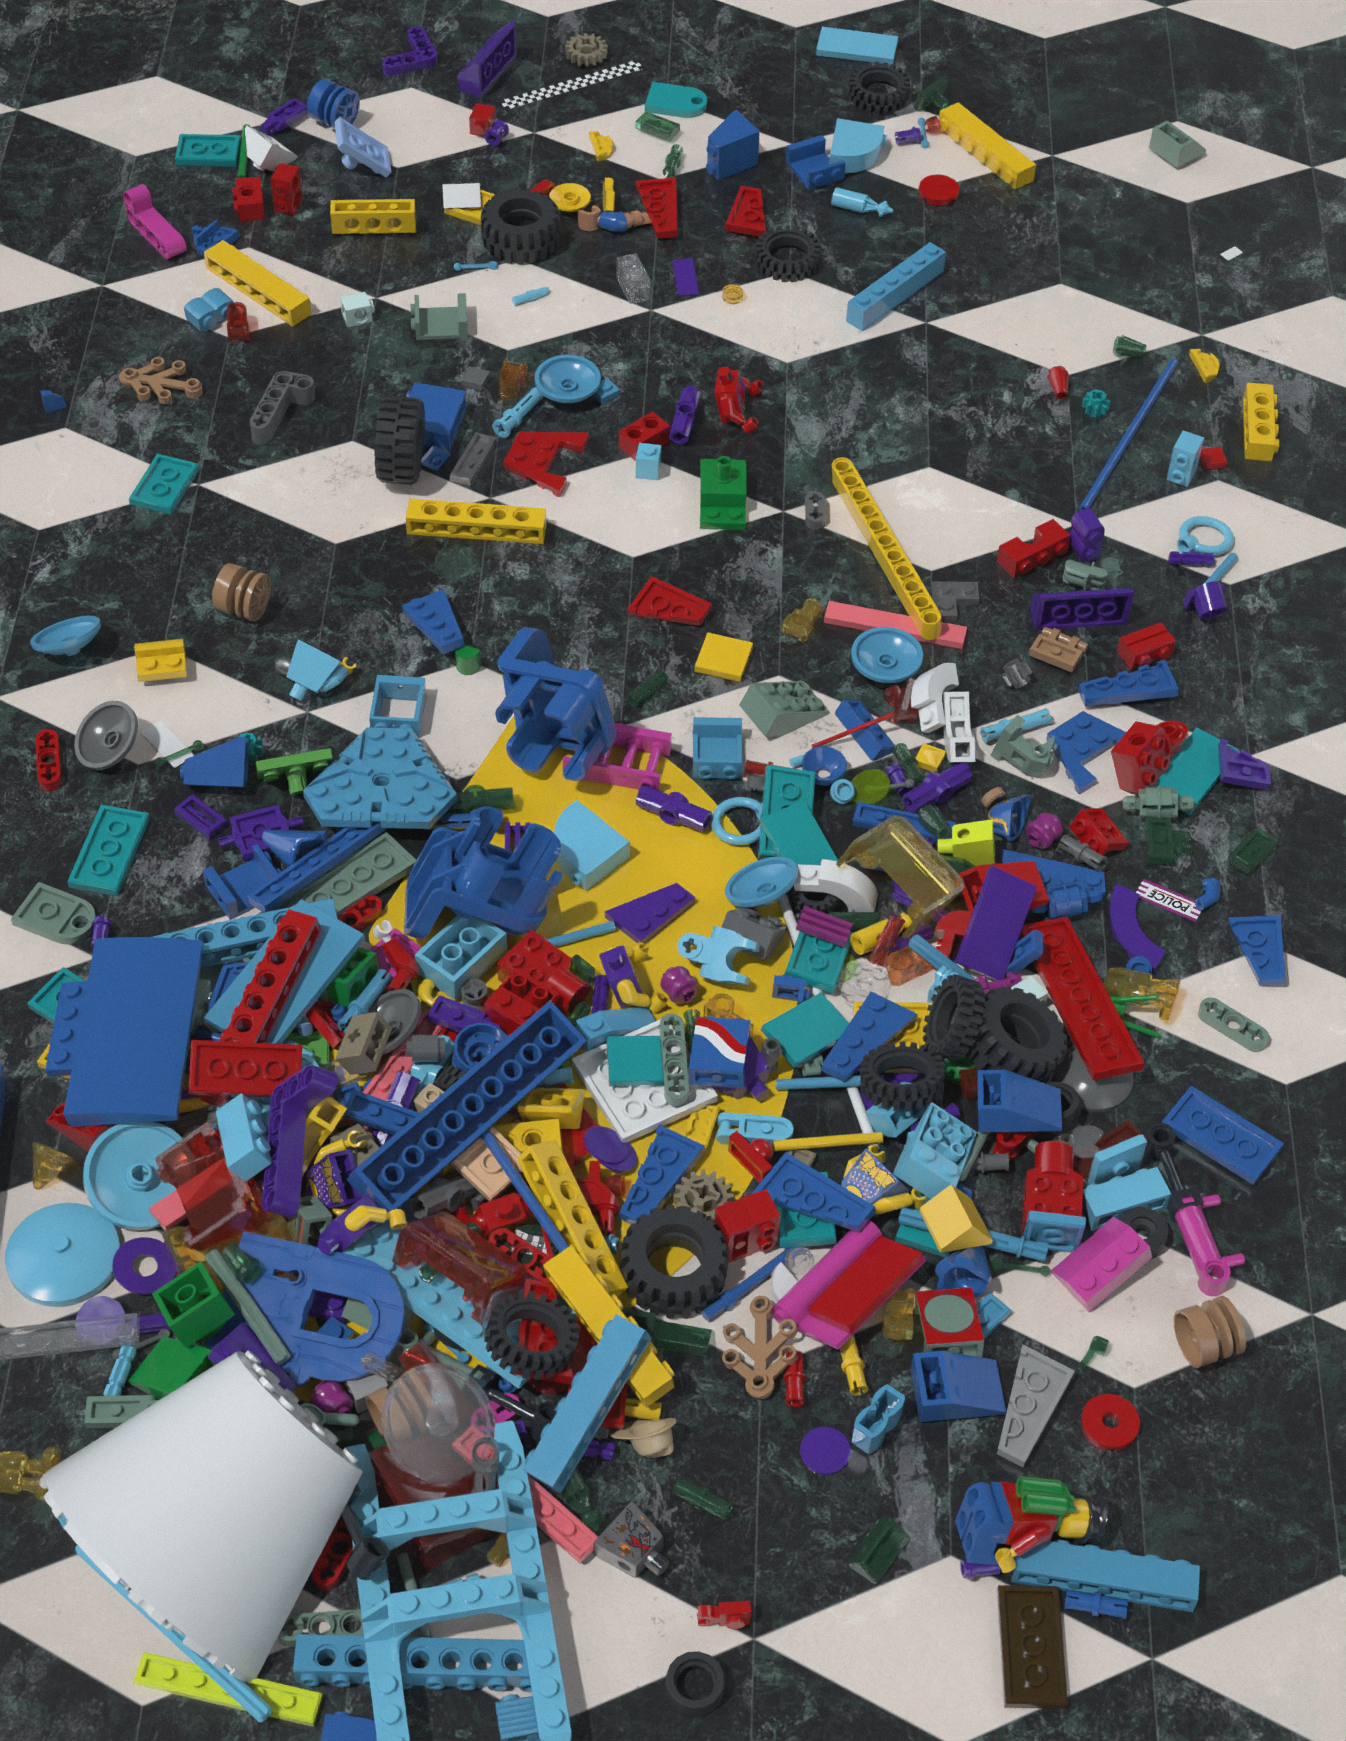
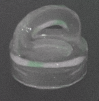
M792 1248L787 1252L783 1265L793 1275H805L814 1266V1257L807 1248Z

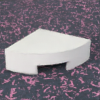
M782 1262L774 1268L771 1275V1293L774 1300L778 1302L798 1282Z

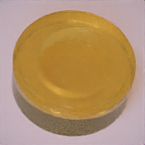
M735 284L725 286L722 290V299L729 304L740 303L743 300V288Z

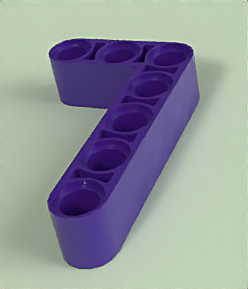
M309 1064L274 1089L270 1101L267 1142L271 1148L269 1153L272 1164L267 1166L264 1172L262 1208L264 1211L287 1218H292L296 1214L300 1203L306 1113L334 1092L338 1081L335 1072Z

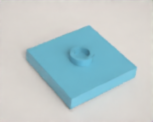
M1135 1136L1095 1153L1087 1182L1098 1185L1108 1182L1114 1177H1125L1138 1171L1147 1144L1144 1136Z

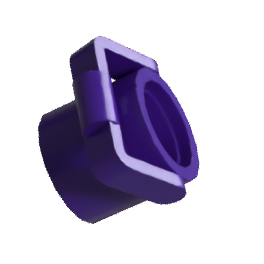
M1218 581L1208 582L1188 590L1182 601L1186 610L1196 609L1199 619L1213 618L1228 610L1223 594L1225 587Z

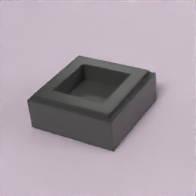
M469 366L461 380V384L464 387L482 391L490 378V371Z

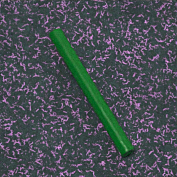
M248 124L243 125L238 178H246L248 157L245 128L246 126L250 127Z

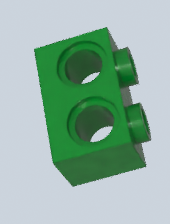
M360 947L356 950L328 985L329 1001L348 1007L353 1000H357L379 970L377 954L375 952Z

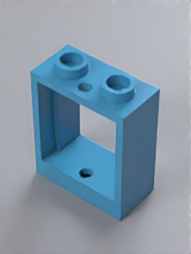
M377 675L369 717L370 727L412 728L419 738L426 700L425 678ZM383 698L416 700L414 719L380 716Z

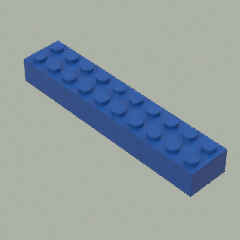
M550 1000L350 1174L347 1181L362 1197L368 1194L378 1207L386 1209V1212L399 1209L485 1131L492 1127L577 1052L587 1040Z

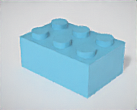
M457 915L415 954L419 975L424 979L432 980L435 983V987L456 1000L461 996V987L465 981L479 979L507 952L506 932L487 920L479 917L466 919Z

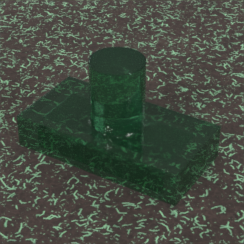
M941 76L920 92L913 108L920 112L933 103L940 110L944 109L949 100L942 94L949 80Z

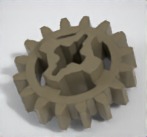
M584 33V36L577 34V38L570 37V41H566L565 55H567V59H571V63L578 62V66L585 64L587 67L590 63L595 66L596 62L602 63L603 59H606L607 45L605 40H601V36L594 37V34L588 36L587 33Z
M701 1170L699 1176L692 1171L690 1172V1179L682 1177L681 1185L675 1186L673 1204H676V1209H682V1206H691L692 1212L696 1213L699 1210L706 1214V1220H714L715 1208L724 1202H733L734 1194H731V1184L725 1185L724 1176L716 1179V1172L714 1171L710 1176L706 1175L705 1170Z

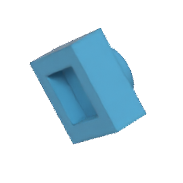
M608 378L601 380L598 390L592 396L603 405L619 397L620 389Z

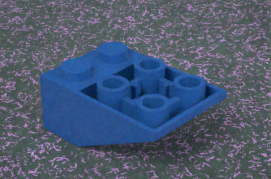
M978 1070L979 1132L1062 1131L1061 1090L1007 1070Z
M946 1351L913 1353L910 1371L920 1422L1006 1414L996 1360Z

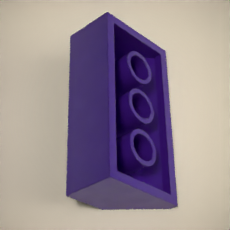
M515 21L509 22L496 31L490 39H487L484 46L477 51L476 55L468 61L464 69L458 73L457 82H459L460 92L480 98L516 56Z
M1119 588L1033 594L1030 613L1034 629L1043 630L1044 627L1065 629L1127 625L1134 590Z

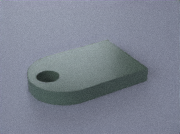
M38 882L12 916L11 922L16 927L54 942L75 944L85 940L93 933L92 922L95 920L96 915L93 906L88 901ZM79 922L87 923L83 928L74 927Z

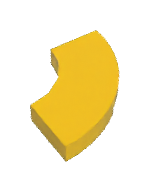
M605 178L603 184V211L613 212L615 198L613 178Z

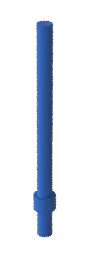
M809 1246L787 1248L730 1291L725 1290L717 1296V1301L701 1312L703 1318L709 1321L722 1310L727 1311L733 1307L737 1299L770 1276L780 1262L783 1265Z

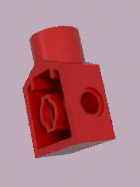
M532 929L497 963L498 980L503 983L517 968L558 992L559 998L555 1006L568 1015L573 1014L581 1007L590 992V985L572 972L571 957Z
M1046 1141L1035 1147L1034 1169L1027 1171L1023 1185L1022 1236L1029 1211L1082 1217L1083 1176L1073 1171L1074 1149L1071 1145L1059 1141Z

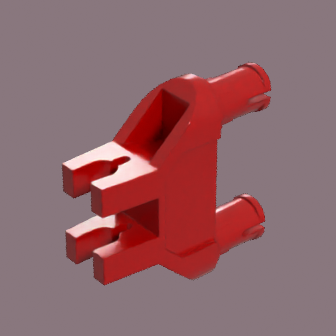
M566 1160L574 1176V1160ZM590 1161L589 1179H576V1182L592 1214L598 1216V1226L602 1235L605 1236V1229L607 1228V1236L610 1234L615 1236V1216L620 1212V1204L610 1189L600 1180L601 1161Z

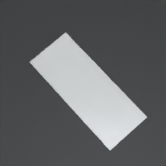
M161 720L140 731L174 768L184 763L185 759L194 756Z

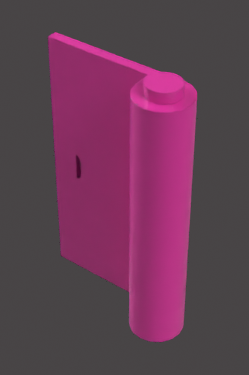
M869 1220L860 1232L850 1230L773 1306V1317L779 1324L785 1319H792L796 1323L799 1332L838 1350L919 1269L926 1259L923 1256L924 1260L852 1334L810 1316L807 1308L880 1235L882 1236L879 1228Z

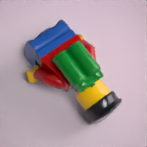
M1020 1476L1014 1484L1000 1481L992 1482L991 1485L980 1482L970 1486L965 1494L955 1523L960 1539L963 1540L962 1545L968 1563L997 1565L998 1563L1002 1572L1008 1573L1016 1567L1013 1557L1017 1555L1020 1557L1033 1547L1050 1541L1053 1532H1056L1060 1537L1071 1538L1076 1545L1092 1542L1095 1546H1098L1107 1527L1109 1504L1107 1499L1101 1494H1095L1092 1497L1083 1495L1079 1498H1074L1073 1495H1070L1067 1485L1058 1479ZM997 1543L1011 1545L1012 1548H1001L998 1550Z

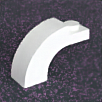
M943 663L923 673L916 679L913 685L911 707L919 711L922 732L930 733L946 725L942 694L959 686L955 663Z
M944 692V717L946 725L943 726L947 759L949 762H975V737H972L970 728L969 692Z
M822 859L821 866L798 864L799 873L794 884L795 891L829 893L843 900L848 907L849 913L874 914L878 896L877 889L873 882L861 871L847 864Z

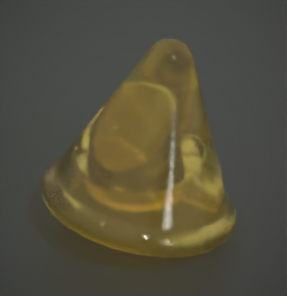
M33 1142V1187L38 1190L42 1189L63 1171L74 1165L75 1159L42 1143Z

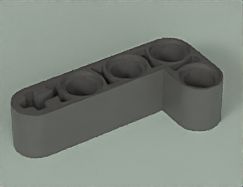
M280 371L273 376L250 419L251 437L254 443L263 445L271 441L290 403L309 405L315 401L313 378L288 371Z

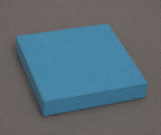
M1029 1211L1023 1236L1025 1240L1047 1245L1048 1250L1072 1253L1080 1246L1086 1217Z

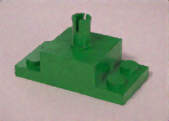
M721 456L718 459H701L700 529L745 530V460H731L727 456Z

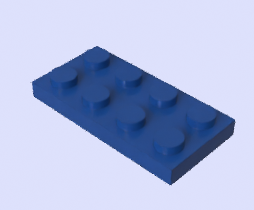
M1190 1086L1162 1121V1123L1172 1127L1176 1137L1252 1185L1258 1181L1284 1145L1283 1142L1193 1086Z

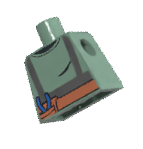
M317 1196L300 1197L299 1208L292 1218H286L285 1231L289 1241L318 1247L319 1235L331 1224L332 1215Z

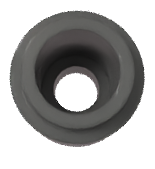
M412 1035V1041H406V1056L412 1057V1062H438V1059H445V1038H438V1035Z

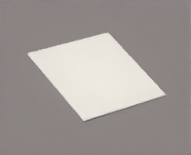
M480 183L443 184L444 208L481 207Z

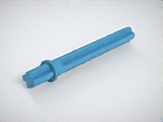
M908 1208L901 1209L899 1223L929 1231L919 1211ZM988 1230L993 1241L992 1244L984 1246L1016 1254L1017 1258L1021 1255L1045 1262L1048 1251L1047 1245L1025 1240L1024 1236L1018 1238Z

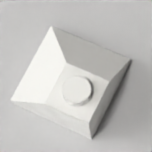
M246 126L247 157L254 161L253 165L262 171L268 169L274 172L275 167H278L280 163L289 164L296 160L297 155L273 137Z

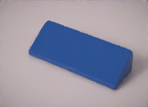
M842 700L835 711V715L847 730L874 720L864 705L857 700ZM878 723L851 734L871 761L883 758L898 750Z

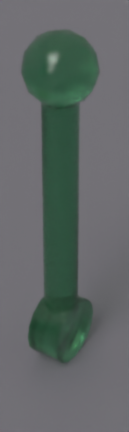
M196 740L193 742V745L166 757L156 758L155 763L157 766H163L165 762L194 749L197 751L201 750L203 743L201 740Z
M999 1258L992 1260V1268L996 1271L1006 1268L1036 1272L1044 1277L1048 1276L1051 1272L1050 1268L1046 1265L1033 1267L1004 1263Z

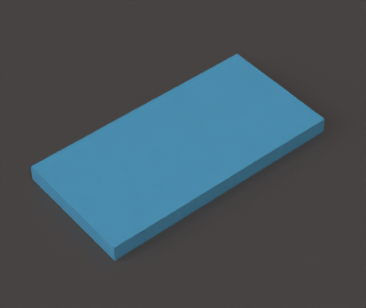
M302 899L292 910L317 917L322 932L266 1043L282 1044L365 940L363 933ZM277 929L205 1015L204 1019L207 1024L221 1032L228 1028L232 1020L233 1010L236 1006H239L243 999L244 989L247 984L251 983L255 967L258 962L262 961L266 953V946L269 940H273ZM251 1028L245 1029L243 1032H247Z

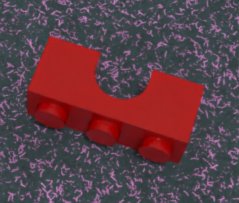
M1051 519L1035 527L1033 544L1024 543L1017 536L999 545L997 562L1013 578L1028 573L1039 565L1046 564L1057 556L1065 554L1068 551L1071 535L1054 519Z

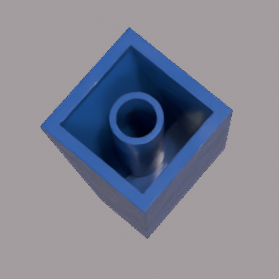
M737 110L733 111L708 136L706 169L718 181L758 165L760 131Z

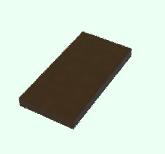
M998 1585L997 1601L1004 1708L1067 1709L1068 1700L1059 1586Z

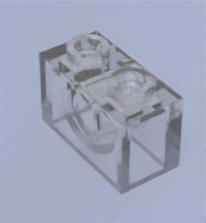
M637 253L617 257L616 278L629 303L650 300V278Z

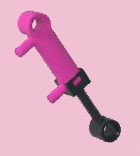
M1156 1123L1149 1128L1145 1153L1151 1159L1162 1161L1174 1191L1171 1192L1167 1209L1172 1222H1177L1198 1274V1288L1207 1296H1219L1226 1288L1231 1273L1230 1267L1244 1264L1245 1257L1242 1253L1224 1257L1220 1256L1202 1208L1220 1205V1196L1215 1194L1201 1197L1197 1187L1184 1189L1170 1154L1175 1139V1132L1167 1124Z

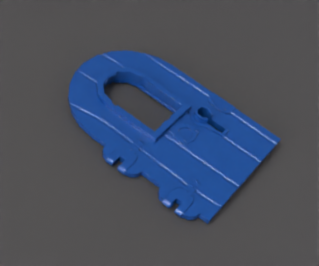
M243 1231L232 1264V1270L290 1353V1359L279 1366L287 1375L291 1374L290 1379L296 1386L308 1383L310 1378L335 1382L357 1380L362 1376L372 1373L388 1359L399 1342L405 1321L404 1299L399 1285L389 1272L377 1263L362 1257L335 1251L325 1255L318 1247ZM276 1271L293 1274L294 1276L299 1275V1278L293 1282L289 1278H281L275 1275ZM224 1289L223 1294L235 1315L226 1321L218 1333L208 1338L205 1348L212 1350L242 1322L259 1340L226 1289ZM316 1290L358 1299L365 1303L371 1315H373L372 1325L368 1332L363 1333L356 1339H341L304 1330Z

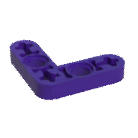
M415 26L407 30L408 43L413 52L383 59V72L386 75H398L433 67L437 64V51L423 28Z

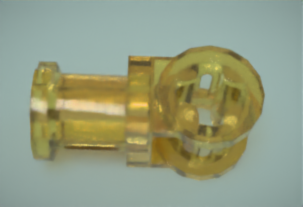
M806 599L801 610L796 608L792 614L786 616L781 626V633L795 636L798 638V641L803 643L813 629L814 619L822 614L823 607L815 599Z

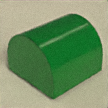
M466 644L455 649L457 671L463 675H472L478 672L481 668V650Z

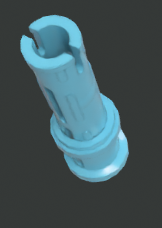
M536 387L532 388L513 409H507L501 419L494 421L493 430L498 436L502 438L508 437L511 430L521 424L522 418L543 399V395Z

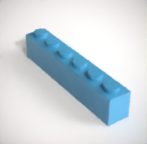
M931 242L849 300L846 322L861 331L865 330L944 272L946 251Z
M617 1314L613 1320H609L602 1331L601 1340L588 1353V1362L582 1372L579 1371L573 1378L572 1389L567 1397L562 1398L556 1408L557 1414L552 1422L548 1423L542 1430L541 1441L536 1449L531 1450L526 1457V1466L523 1469L526 1473L558 1493L562 1492L651 1341L652 1337L646 1330Z
M1064 1540L1048 1541L1033 1547L1020 1557L1018 1555L1013 1557L1016 1562V1567L1012 1570L1011 1582L1031 1586H1059L1061 1591L1070 1589L1094 1594L1096 1591L1101 1592V1596L1128 1599V1602L1193 1612L1198 1602L1200 1566L1192 1565L1186 1560L1168 1561L1162 1560L1155 1555L1137 1556L1131 1555L1130 1552L1125 1550H1115L1113 1552L1101 1550L1095 1545H1071Z

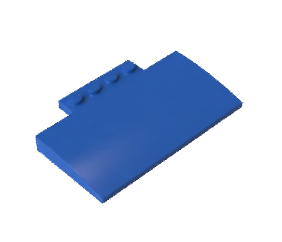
M157 937L95 939L88 981L61 983L45 1072L48 1077L70 1075L63 1113L70 1127L178 1120L204 948L202 940Z

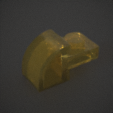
M900 1287L883 1304V1337L895 1340H912L914 1288Z

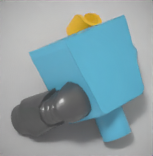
M298 640L293 657L278 658L275 662V670L279 675H287L288 679L295 682L289 695L302 702L308 689L318 694L320 691L327 692L339 685L347 675L353 672L356 663L351 667L347 666L346 661L348 657H345L340 662L328 654Z

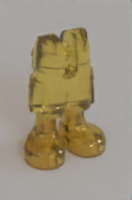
M1119 967L1108 969L1103 985L1109 995L1116 997L1158 995L1159 998L1157 1000L1126 1003L1138 1007L1144 1006L1145 1002L1151 1003L1158 1008L1159 1019L1168 1023L1181 981L1176 979H1152L1153 976L1150 973L1130 971V969Z
M47 1447L39 1459H28L26 1452L7 1450L0 1452V1493L17 1495L21 1490H26L34 1493L38 1500L46 1501L43 1496L49 1490L47 1488L43 1489L39 1482L49 1469L60 1463L59 1447ZM26 1473L38 1474L36 1478L22 1477Z

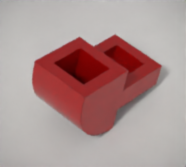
M962 910L950 912L942 917L936 925L937 938H940L936 948L951 960L957 943H962L972 912Z

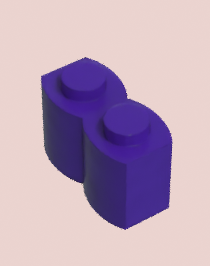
M1090 508L1075 512L1071 520L1072 530L1069 533L1071 535L1069 545L1082 563L1093 561L1098 558L1101 552L1100 542L1105 534L1104 526Z

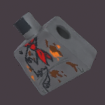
M632 1501L594 1541V1555L597 1558L634 1578L638 1577L646 1567L657 1576H660L669 1565V1561L659 1553L663 1548V1535Z

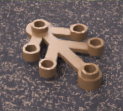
M155 357L148 366L140 369L126 368L119 374V379L123 386L133 388L137 393L138 399L142 401L150 399L151 393L150 388L142 386L141 383L149 384L158 396L161 404H168L172 401L171 392L163 389V387L185 390L186 396L191 399L199 398L203 394L202 384L198 379L191 378L186 382L168 379L186 372L185 363L181 360L174 361L172 368L162 371L165 369L164 359ZM154 371L159 372V373L154 374V375H152V376L147 375V374H150V373H152V372H154Z
M757 1296L750 1303V1311L755 1319V1345L741 1334L737 1324H727L723 1329L726 1341L734 1343L754 1360V1371L741 1361L739 1353L735 1349L726 1350L722 1355V1360L728 1369L735 1370L746 1380L745 1387L750 1396L757 1399H765L771 1395L774 1389V1379L788 1365L797 1361L798 1355L792 1345H782L788 1339L794 1338L798 1333V1329L792 1319H785L779 1325L780 1331L767 1343V1320L774 1314L773 1305L768 1297ZM761 1304H765V1306L762 1308H756ZM786 1327H793V1329L789 1332L784 1331ZM737 1331L735 1335L728 1336L729 1332ZM780 1348V1358L766 1369V1361ZM787 1352L793 1353L792 1356L788 1358L784 1357V1355ZM729 1357H736L732 1362L727 1361ZM759 1381H764L760 1386L755 1385Z

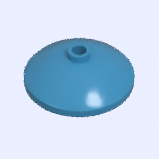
M559 355L549 358L540 364L535 372V385L538 391L546 398L559 403L583 401L591 397L598 390L601 382L600 371L597 366L590 360L576 355Z
M80 616L67 619L41 630L33 636L30 643L32 648L40 653L75 655L96 636L100 630L101 622L96 616Z
M876 627L863 632L856 638L852 645L851 658L856 669L865 677L882 683H896L911 678L919 671L923 661V650L918 640L904 630L894 627Z
M769 857L755 861L740 869L729 879L725 887L727 900L731 904L742 908L770 905L791 890L798 878V868L793 860L786 857Z

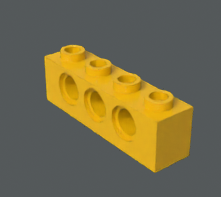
M415 199L331 200L332 234L416 233Z
M1246 384L1243 396L1245 459L1272 461L1274 452H1278L1279 439H1276L1278 424H1275L1278 409H1274L1277 403V394H1274L1273 385Z

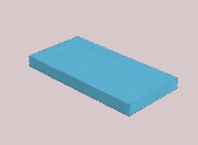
M822 27L816 55L871 63L879 62V64L886 62L888 65H892L898 36Z

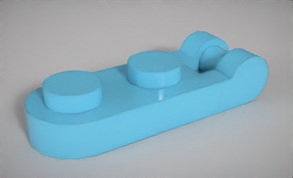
M728 1112L718 1115L720 1129L717 1130L716 1140L721 1144H729V1136L735 1131H738L749 1143L754 1139L764 1138L773 1145V1140L792 1139L793 1125L788 1119L783 1117ZM732 1126H739V1130H738V1129H731V1127H732Z

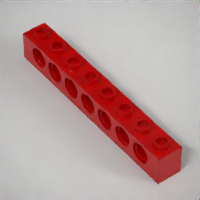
M288 909L284 918L282 917L279 920L277 932L273 940H269L266 946V953L262 961L257 963L254 977L251 983L246 985L243 999L239 1006L234 1008L232 1020L228 1028L223 1030L220 1041L266 1043L322 932L317 917ZM251 1028L249 1031L243 1032L245 1029ZM199 1095L202 1102L220 1108L235 1098Z

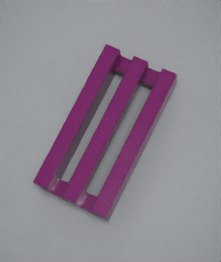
M804 906L796 930L845 947L853 923Z

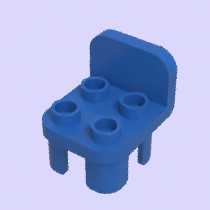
M523 627L497 661L499 669L505 673L503 682L506 697L496 709V719L498 723L506 724L514 713L516 730L506 744L507 754L511 761L519 768L529 772H539L556 747L576 751L564 768L563 775L566 780L580 781L585 777L598 756L608 752L617 737L603 680L591 670L583 669L576 671L556 667L545 632L540 629Z
M488 806L478 808L466 830L462 832L446 827L435 829L417 858L407 881L404 934L424 940L444 906L450 907L455 914L462 918L472 919L479 917L496 923L503 931L511 935H522L523 933H528L531 929L536 931L547 914L548 901L562 880V872L554 870L549 880L546 881V876L561 851L559 838L550 829L532 823L526 829L514 852L490 844L503 821V812Z

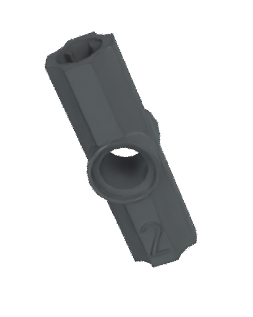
M462 1175L450 1180L438 1177L431 1183L428 1190L410 1198L409 1207L412 1209L413 1215L418 1219L425 1218L444 1208L453 1212L462 1205L465 1198L479 1191Z

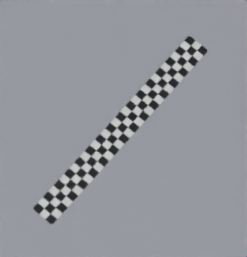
M635 60L501 100L500 102L508 110L643 69V67Z

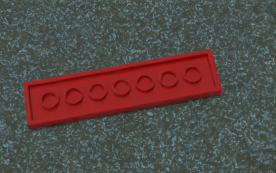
M1068 917L1023 925L1019 935L1021 939L1033 930L1043 933V953L1038 959L1033 961V964L1092 1080L1143 1070L1144 1061Z

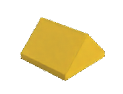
M535 1088L518 1105V1112L523 1122L559 1119L560 1129H580L584 1089Z
M952 1184L920 1207L919 1211L940 1253L992 1244L993 1240L972 1199Z

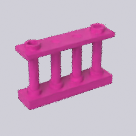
M614 723L617 737L612 746L627 749L622 766L607 764L612 750L611 746L607 753L599 755L598 762L593 763L583 779L633 789H640L642 785H647L660 791V773L655 772L660 755L670 756L672 733ZM636 750L651 753L646 771L631 768ZM563 757V770L571 760V757Z

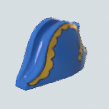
M1029 794L1002 800L988 811L987 818L988 820H993L994 833L1003 835L1007 841H1013L1021 834L1031 801Z

